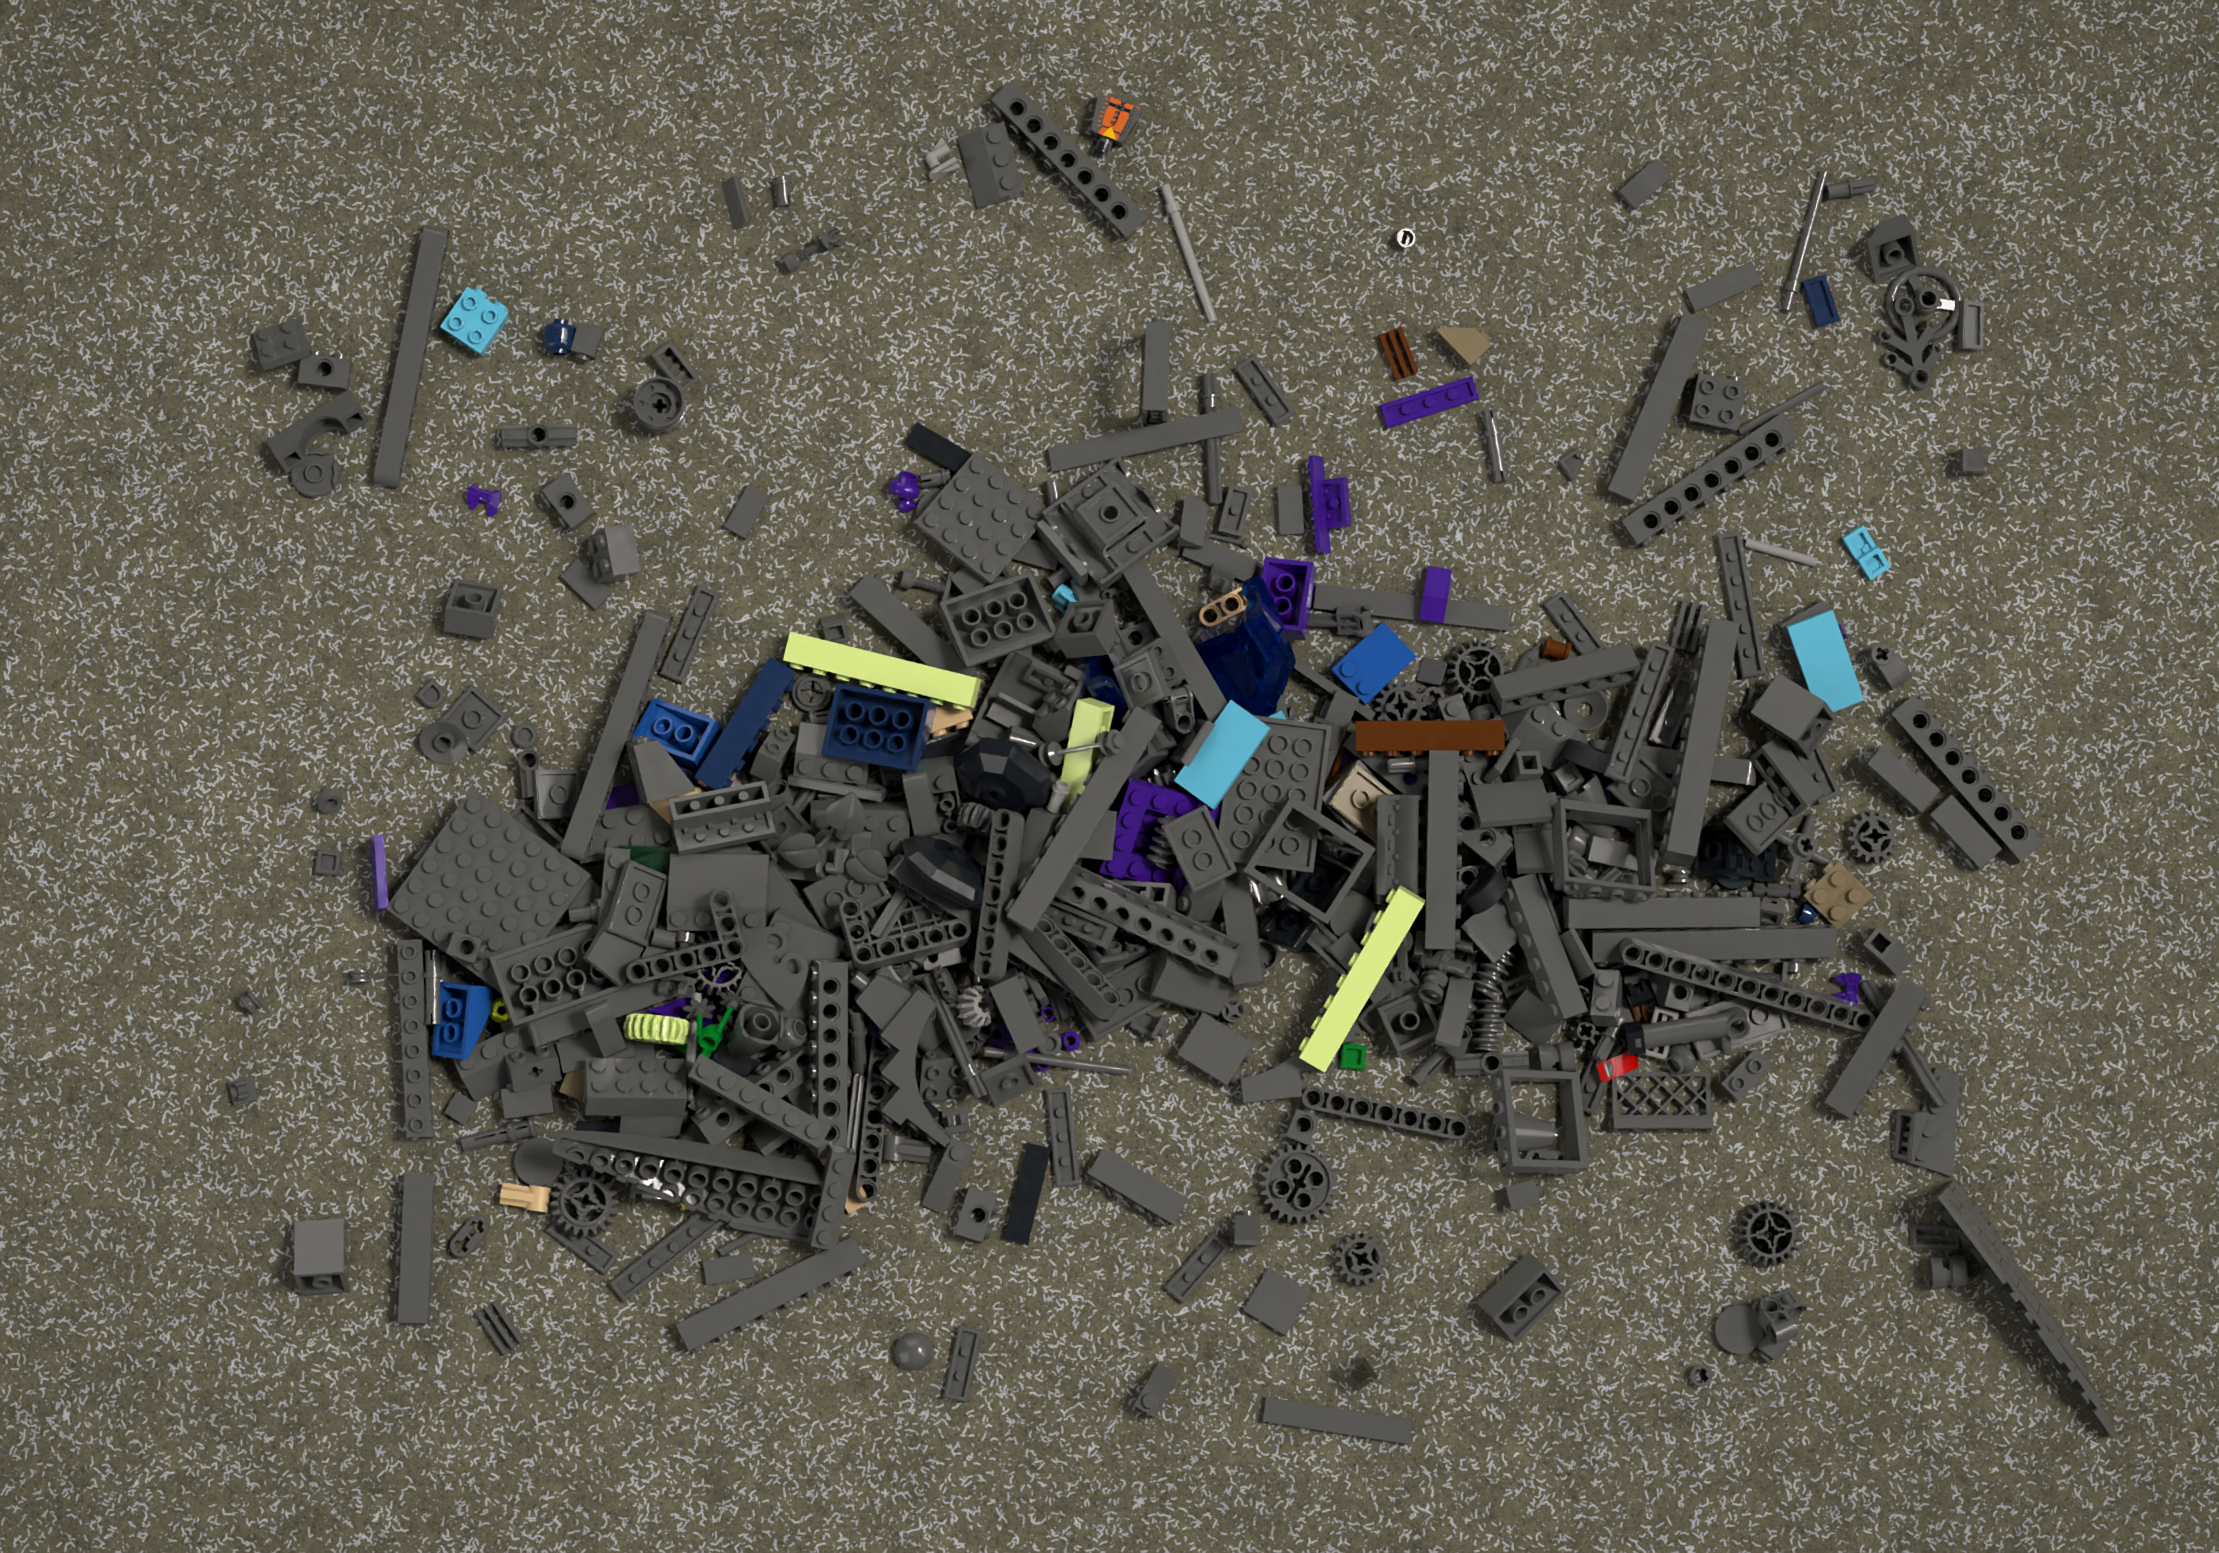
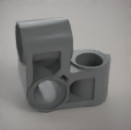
M1786 1288L1779 1293L1762 1298L1759 1306L1758 1323L1764 1329L1772 1344L1775 1345L1799 1334L1798 1326L1794 1319L1803 1314L1807 1307L1793 1288Z

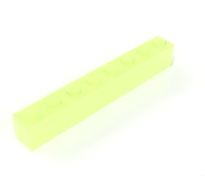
M794 632L789 634L783 658L784 661L790 662L789 667L803 670L804 666L813 668L812 673L827 676V672L836 673V679L850 682L852 677L860 679V685L873 688L874 683L883 685L882 690L896 693L897 689L906 691L908 696L920 698L921 695L929 696V699L936 704L943 705L945 700L953 702L952 708L964 711L967 710V706L975 708L982 680Z
M1092 698L1077 700L1073 709L1072 727L1068 732L1069 741L1067 749L1098 743L1101 732L1110 731L1115 706ZM1100 748L1064 754V765L1059 780L1067 782L1070 785L1069 789L1071 792L1066 796L1062 813L1067 814L1068 806H1070L1077 793L1081 795L1085 790L1086 786L1083 785V782L1090 772L1094 774L1099 767L1095 763L1102 753ZM1078 858L1075 864L1081 866L1083 858Z
M1401 885L1397 891L1392 888L1385 900L1389 903L1385 912L1382 910L1378 912L1373 921L1376 924L1375 929L1372 933L1367 931L1360 943L1364 946L1361 953H1354L1348 963L1352 967L1348 975L1344 973L1341 975L1336 984V987L1339 988L1335 996L1330 994L1323 1006L1327 1009L1324 1016H1317L1311 1026V1029L1315 1030L1311 1038L1305 1037L1299 1047V1050L1302 1051L1299 1058L1324 1073L1426 901Z

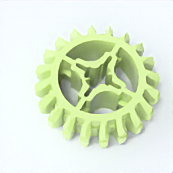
M629 1014L626 1016L623 1026L624 1037L629 1040L665 1045H684L688 1043L691 1030L689 1029L690 1022L685 1019L650 1014Z

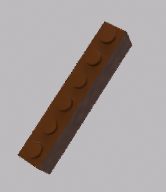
M1504 720L1356 721V751H1361V756H1376V751H1386V756H1400V751H1410V755L1419 756L1425 755V751L1460 750V755H1475V750H1485V755H1499V750H1505Z

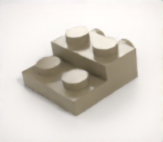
M1838 860L1836 863L1833 861L1829 862L1821 870L1824 875L1818 880L1813 878L1804 887L1806 892L1803 894L1837 929L1842 927L1873 897V894Z

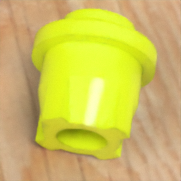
M502 998L492 1001L490 1017L499 1023L508 1019L506 1010L503 1015H499L497 1012L500 1006H504Z

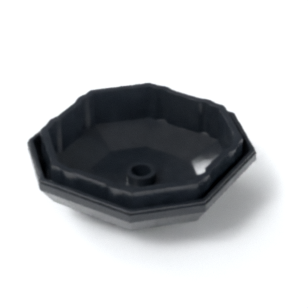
M982 737L953 758L960 790L977 804L988 806L990 810L995 812L999 809L1018 812L1025 820L1028 818L1032 808L1046 807L1049 803L1053 791L1051 787L1054 784L1052 773L1041 761L1033 757L1016 742Z
M918 835L904 839L902 845L905 865L923 884L964 907L981 908L986 871L977 860L964 849L943 839Z

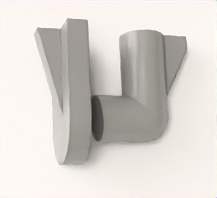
M943 138L925 156V160L932 170L929 173L932 181L961 169L955 157L943 164H940L938 161L940 158L951 153Z

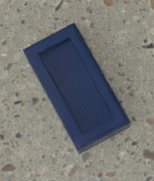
M1826 275L1802 281L1801 283L1816 329L1839 322V314Z

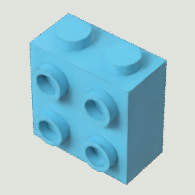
M467 287L440 327L444 332L483 357L510 316L506 312L508 308L498 301H495L493 304L486 299L488 295L479 288L475 287L472 290Z

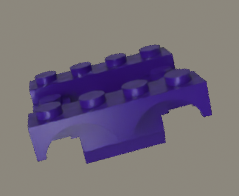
M1129 776L1126 780L1124 797L1117 813L1112 861L1101 860L1098 862L1097 868L1099 873L1121 879L1127 877L1141 882L1171 883L1177 893L1181 895L1188 882L1178 861L1173 863L1175 865L1174 870L1163 869L1153 864L1151 860L1146 858V855L1132 852V849L1154 854L1155 852L1149 849L1150 845H1157V842L1152 840L1154 835L1151 834V828L1157 824L1163 825L1157 821V818L1165 817L1166 815L1178 818L1205 805V803L1193 794ZM1221 802L1215 810L1206 804L1216 827L1220 820Z

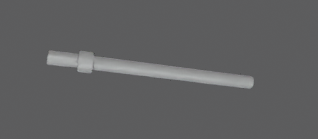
M1170 184L1162 185L1160 188L1166 202L1164 207L1167 215L1171 216L1208 324L1216 322L1218 320L1180 215L1181 208L1179 202L1175 201Z

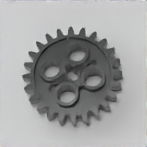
M1298 1143L1296 1150H1293L1289 1144L1287 1145L1286 1153L1280 1148L1278 1149V1158L1272 1154L1270 1155L1273 1161L1272 1164L1264 1163L1268 1172H1260V1175L1265 1177L1266 1180L1259 1182V1185L1265 1186L1266 1190L1260 1192V1195H1268V1199L1265 1200L1264 1204L1272 1203L1273 1206L1270 1212L1278 1209L1279 1219L1286 1214L1287 1222L1296 1217L1297 1223L1300 1224L1302 1217H1305L1309 1223L1311 1221L1310 1215L1313 1214L1319 1219L1318 1211L1321 1209L1327 1213L1328 1210L1325 1204H1334L1329 1197L1330 1195H1338L1336 1191L1332 1190V1186L1339 1185V1182L1332 1181V1177L1338 1173L1330 1172L1329 1169L1334 1163L1326 1164L1325 1160L1328 1155L1326 1154L1320 1158L1318 1156L1319 1148L1312 1153L1310 1152V1145L1305 1150H1302L1300 1143ZM1298 1160L1300 1162L1301 1170L1299 1173L1293 1174L1289 1172L1287 1168L1289 1161ZM1310 1164L1311 1168L1303 1180V1184L1306 1185L1305 1188H1299L1291 1203H1287V1198L1295 1187L1292 1180L1299 1179L1306 1165ZM1318 1172L1322 1175L1323 1181L1319 1186L1310 1184L1309 1175L1311 1173ZM1284 1181L1288 1184L1289 1191L1287 1194L1279 1195L1275 1191L1277 1182ZM1304 1193L1310 1197L1308 1207L1302 1208L1297 1204L1296 1199L1299 1194Z

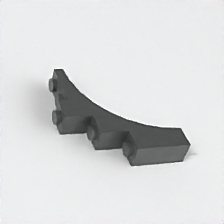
M1336 969L1327 970L1325 1003L1330 994L1335 996L1339 990L1336 984L1341 974H1338ZM1324 1008L1321 1017L1324 1016L1326 1008ZM1358 1021L1354 1022L1343 1043L1355 1042V1036H1360ZM1298 1050L1294 1056L1278 1067L1258 1075L1240 1078L1243 1103L1302 1097V1092L1306 1090L1305 1077H1300V1073L1320 1070L1299 1058L1302 1051Z
M915 984L911 989L912 995L883 1030L878 1029L882 1036L880 1040L889 1048L895 1046L879 1066L882 1074L881 1078L890 1086L896 1084L879 1105L882 1111L881 1115L888 1122L893 1123L895 1121L901 1125L908 1118L906 1122L918 1131L921 1128L926 1132V1138L935 1145L940 1143L946 1147L951 1141L950 1135L935 1121L925 1107L919 1094L915 1076V1056L919 1037L927 1019L937 1006V1002L934 997Z

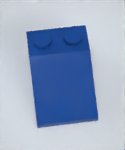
M1382 622L1374 629L1371 635L1366 636L1337 663L1330 673L1353 696L1360 698L1359 701L1366 706L1417 656Z
M653 698L632 737L645 735L658 740L678 766L697 773L723 731L718 722L712 718Z
M440 981L441 1025L434 1024L431 1055L468 1060L491 1013L493 987Z

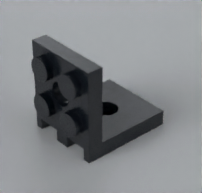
M1727 825L1705 826L1700 833L1697 855L1692 863L1691 875L1695 877L1738 875L1766 884L1774 883L1778 842L1774 840L1757 858ZM1717 845L1718 852L1713 856V849Z

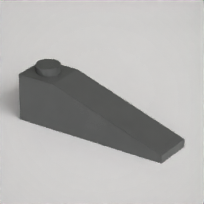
M1166 929L1169 934L1173 935L1171 930ZM1124 931L1114 934L1107 950L1082 939L1079 940L1078 949L1101 974L1112 972L1161 946L1150 944L1146 939Z

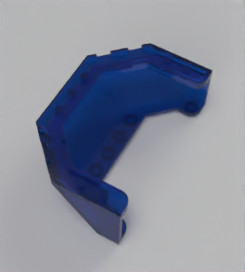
M1260 574L1247 579L1242 584V594L1248 603L1238 627L1199 643L1194 647L1227 703L1233 700L1252 715L1269 717L1275 714L1278 700L1283 695L1291 669L1296 664V658L1272 593ZM1108 655L1085 657L1086 688L1095 700L1115 706L1111 724L1120 732L1125 725L1121 721L1129 709L1114 674V666ZM1193 699L1194 718L1206 720ZM1157 704L1159 710L1161 711L1164 717L1163 709ZM1182 716L1178 720V725L1182 720ZM1170 729L1178 745L1184 734Z

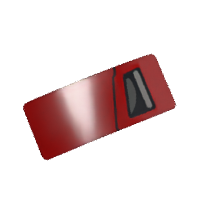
M1627 1051L1597 1064L1601 1081L1606 1082L1638 1067L1637 1055L1629 1056Z

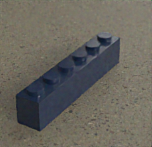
M769 658L694 776V785L706 792L732 786L733 781L730 779L735 772L739 774L746 763L743 760L748 752L752 754L759 741L756 738L760 732L765 734L769 728L771 721L768 719L773 712L777 714L784 703L781 699L784 694H790L796 684L794 680L795 671L777 660Z

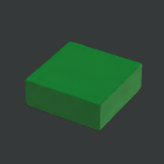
M1342 1043L1340 1068L1365 1070L1367 1046Z

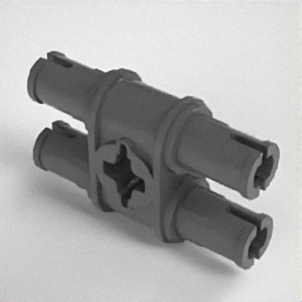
M1460 933V944H1455V949H1442L1438 951L1439 949H1425L1424 947V955L1419 960L1410 959L1409 955V961L1419 963V966L1423 969L1429 968L1444 974L1453 973L1469 977L1472 965L1454 959L1457 950L1477 954L1479 946L1471 938Z

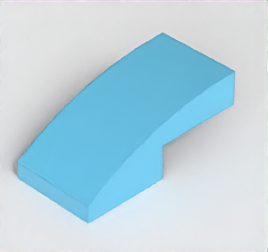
M1859 525L1841 537L1869 580L1874 579L1891 567L1880 548L1875 545L1864 525Z

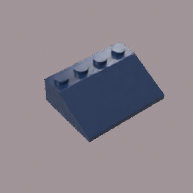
M837 683L821 755L916 772L932 730L937 705L930 699Z

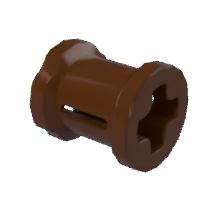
M1548 636L1542 657L1550 656L1559 660H1565L1569 656L1572 643L1568 642L1565 644Z

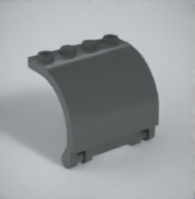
M1019 650L1008 654L979 709L964 745L969 747L982 737L1006 739L1008 729L985 718L999 692L1037 711L1042 707L1043 699L1050 691L1054 690L1056 692L1066 683L1077 680ZM1085 684L1084 699L1092 698L1096 700L1100 690ZM1064 762L1058 766L1052 765L1047 767L1052 773L1054 784L1059 777V772Z

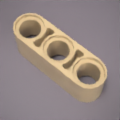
M1249 582L1207 604L1200 611V624L1206 629H1213L1257 606L1258 599H1249L1246 592L1250 588H1256L1260 591L1261 584ZM1233 599L1237 601L1239 607L1236 611H1228L1225 608V602ZM1207 611L1215 612L1217 615L1216 621L1213 623L1206 622L1203 618L1204 613Z

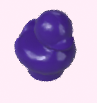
M901 471L899 476L893 478L889 483L890 494L901 497L897 502V506L903 513H908L914 507H917V503L913 499L917 498L920 493L917 484L918 476L908 471Z

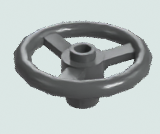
M1915 266L1903 271L1892 282L1887 294V312L1892 324L1902 335L1906 336L1904 323L1895 310V302L1901 286L1908 281L1916 295L1913 299L1915 310L1912 313L1914 327L1923 315H1930L1936 309L1953 311L1949 321L1939 330L1935 331L1929 341H1935L1947 336L1959 322V301L1963 300V295L1958 283L1946 271L1934 266ZM1918 275H1931L1941 279L1950 288L1954 301L1940 299V295L1935 289L1924 288ZM1924 299L1929 302L1928 305H1925L1923 303ZM1916 331L1917 340L1923 332Z

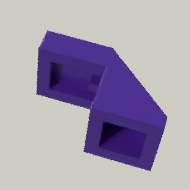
M1434 566L1427 567L1419 619L1444 623L1452 569Z

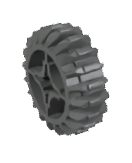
M1477 639L1476 646L1474 647L1471 640H1468L1466 642L1468 649H1465L1460 644L1458 650L1461 654L1455 651L1451 653V656L1456 661H1447V665L1454 667L1453 669L1446 670L1447 675L1454 676L1448 679L1447 683H1456V686L1451 691L1455 693L1460 689L1462 691V698H1464L1465 694L1469 696L1467 700L1469 704L1472 703L1473 697L1477 698V705L1482 704V697H1485L1487 704L1491 703V688L1485 691H1474L1471 689L1479 681L1491 685L1493 675L1489 672L1488 665L1492 659L1497 663L1499 675L1512 673V669L1504 668V666L1511 663L1510 659L1504 661L1501 659L1506 655V652L1502 651L1498 655L1496 651L1499 645L1496 644L1493 649H1490V640L1485 642V646H1481V639ZM1476 652L1487 654L1480 662H1474L1465 658L1467 655ZM1486 662L1483 670L1485 676L1481 677L1480 675L1479 678L1476 677L1472 682L1471 680L1475 676L1473 668L1476 666L1478 669L1479 666ZM1460 663L1465 666L1470 674V678L1465 685L1459 675Z
M706 931L707 940L702 935L697 936L700 943L719 938L717 931H715V937H713L711 931ZM731 941L729 946L737 953ZM717 952L712 956H706L710 959H715L717 957ZM693 958L692 960H686L685 963L687 965H691L693 963ZM738 958L737 965L728 961L724 962V964L729 965V967L721 966L716 970L714 968L715 965L709 966V980L703 976L700 968L687 971L686 974H695L693 978L700 981L697 987L699 991L706 985L707 995H710L713 988H715V995L720 996L721 988L727 994L731 991L729 986H732L734 990H738L739 985L736 981L742 982L743 977L741 975L742 973L745 974L747 969H744L745 964L741 958ZM723 970L735 972L728 981L721 984L716 983Z
M1768 1200L1763 1201V1209H1761L1759 1203H1754L1756 1212L1747 1208L1745 1211L1750 1217L1740 1216V1220L1745 1222V1226L1737 1225L1736 1227L1738 1230H1744V1235L1736 1236V1239L1745 1240V1243L1740 1244L1739 1248L1748 1247L1749 1249L1745 1252L1744 1256L1749 1257L1753 1253V1263H1757L1759 1258H1762L1761 1266H1766L1768 1259H1770L1772 1267L1776 1266L1777 1258L1781 1264H1785L1784 1255L1790 1259L1794 1258L1790 1249L1799 1251L1800 1247L1795 1245L1794 1242L1803 1241L1802 1237H1796V1232H1803V1228H1795L1794 1225L1801 1221L1800 1218L1794 1220L1790 1218L1795 1214V1211L1791 1210L1786 1214L1787 1204H1783L1780 1209H1777L1778 1201L1776 1200L1773 1201L1772 1208L1769 1207ZM1771 1213L1782 1217L1787 1223L1788 1228L1776 1227ZM1763 1214V1227L1759 1231L1750 1232L1754 1220ZM1768 1226L1772 1227L1771 1230H1775V1232L1782 1231V1233L1772 1236L1771 1241L1767 1240L1768 1237L1764 1235L1758 1236L1759 1233L1768 1231ZM1789 1235L1787 1245L1780 1252L1776 1253L1777 1239L1780 1236ZM1751 1239H1762L1766 1243L1768 1254L1759 1251L1753 1245Z

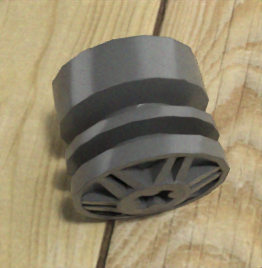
M661 376L652 377L642 382L635 391L633 400L635 417L642 429L650 434L659 436L670 434L678 429L684 420L686 410L683 391L676 382ZM658 404H662L663 408H665L662 409V413H657V409H655L658 407Z

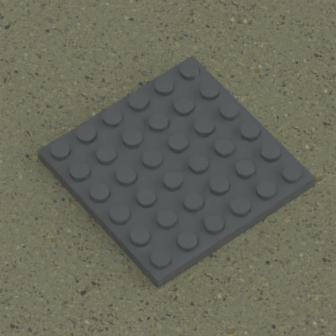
M472 788L389 902L387 910L444 952H447L454 930H460L485 939L484 945L487 946V951L483 960L479 959L478 963L450 956L499 991L489 957L547 938L589 881L592 874L567 856L561 855L559 850ZM467 940L463 944V951L469 955L474 950V944Z

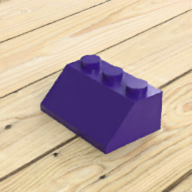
M1265 557L1254 628L1279 638L1306 641L1316 579V569L1313 562Z

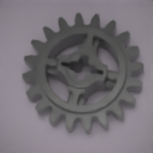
M583 1169L581 1177H578L577 1173L573 1171L572 1180L564 1176L563 1182L565 1185L557 1183L556 1188L559 1192H552L551 1197L557 1200L550 1203L551 1208H557V1210L552 1212V1217H560L557 1221V1226L566 1224L565 1233L573 1229V1237L582 1232L583 1238L586 1239L588 1231H591L592 1235L597 1237V1228L602 1232H606L604 1223L612 1225L613 1219L610 1216H617L618 1211L612 1208L619 1206L618 1200H612V1198L617 1196V1191H609L612 1187V1182L603 1184L604 1175L596 1179V1171H593L590 1177L587 1176L585 1169ZM585 1186L584 1190L580 1193L568 1194L577 1187ZM594 1189L601 1194L604 1204L599 1203V1200L594 1197ZM583 1200L588 1201L586 1208L581 1207ZM565 1204L570 1205V1208L575 1211V1219L568 1214ZM601 1214L593 1221L584 1222L589 1215Z

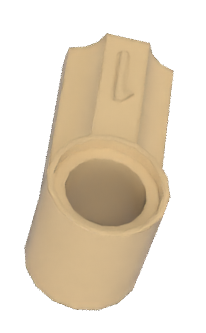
M503 1183L500 1204L525 1207L526 1210L547 1213L551 1188Z

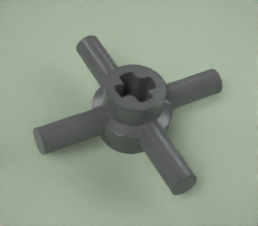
M1807 814L1801 833L1790 837L1782 832L1775 839L1786 845L1785 853L1791 860L1785 878L1789 882H1795L1801 863L1812 859L1826 866L1829 862H1834V860L1816 851V841L1810 836L1816 820V816L1813 814Z

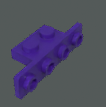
M1311 455L1309 456L1307 470L1311 478L1309 495L1313 503V511L1311 513V519L1315 528L1313 544L1317 553L1330 554L1329 529L1351 527L1348 479L1341 477L1325 480L1323 457Z

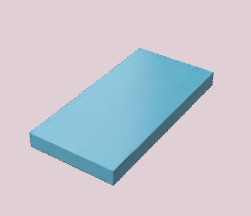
M1832 609L1786 626L1809 692L1824 700L1832 712L1864 701Z
M1233 700L1229 701L1215 721L1213 730L1189 767L1184 766L1174 780L1214 810L1272 729Z

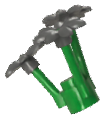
M729 991V994L720 993V996L723 998L720 1004L726 1005L727 1010L724 1016L721 1014L717 1015L720 1023H714L702 1028V1020L704 1017L713 1018L709 1011L714 1010L715 1006L707 1005L708 1000L704 998L700 1003L695 999H691V1005L683 1007V1010L689 1012L686 1015V1019L695 1017L697 1020L695 1036L699 1037V1044L703 1049L715 1051L725 1035L729 1041L735 1024L732 1012L735 1010L739 1012L746 1004L743 1002L744 996L736 998L733 991Z

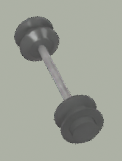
M1113 729L1109 732H1101L1098 743L1062 749L1061 745L1056 741H1052L1049 744L1043 743L1039 747L1038 759L1046 767H1051L1052 765H1060L1063 762L1064 754L1100 748L1101 752L1106 756L1113 753L1119 754L1123 750L1124 738L1118 730Z

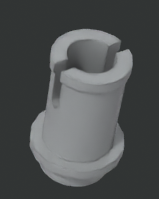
M1057 780L1051 787L1053 791L1046 808L1052 813L1060 814L1066 796L1070 794L1071 790L1067 782Z

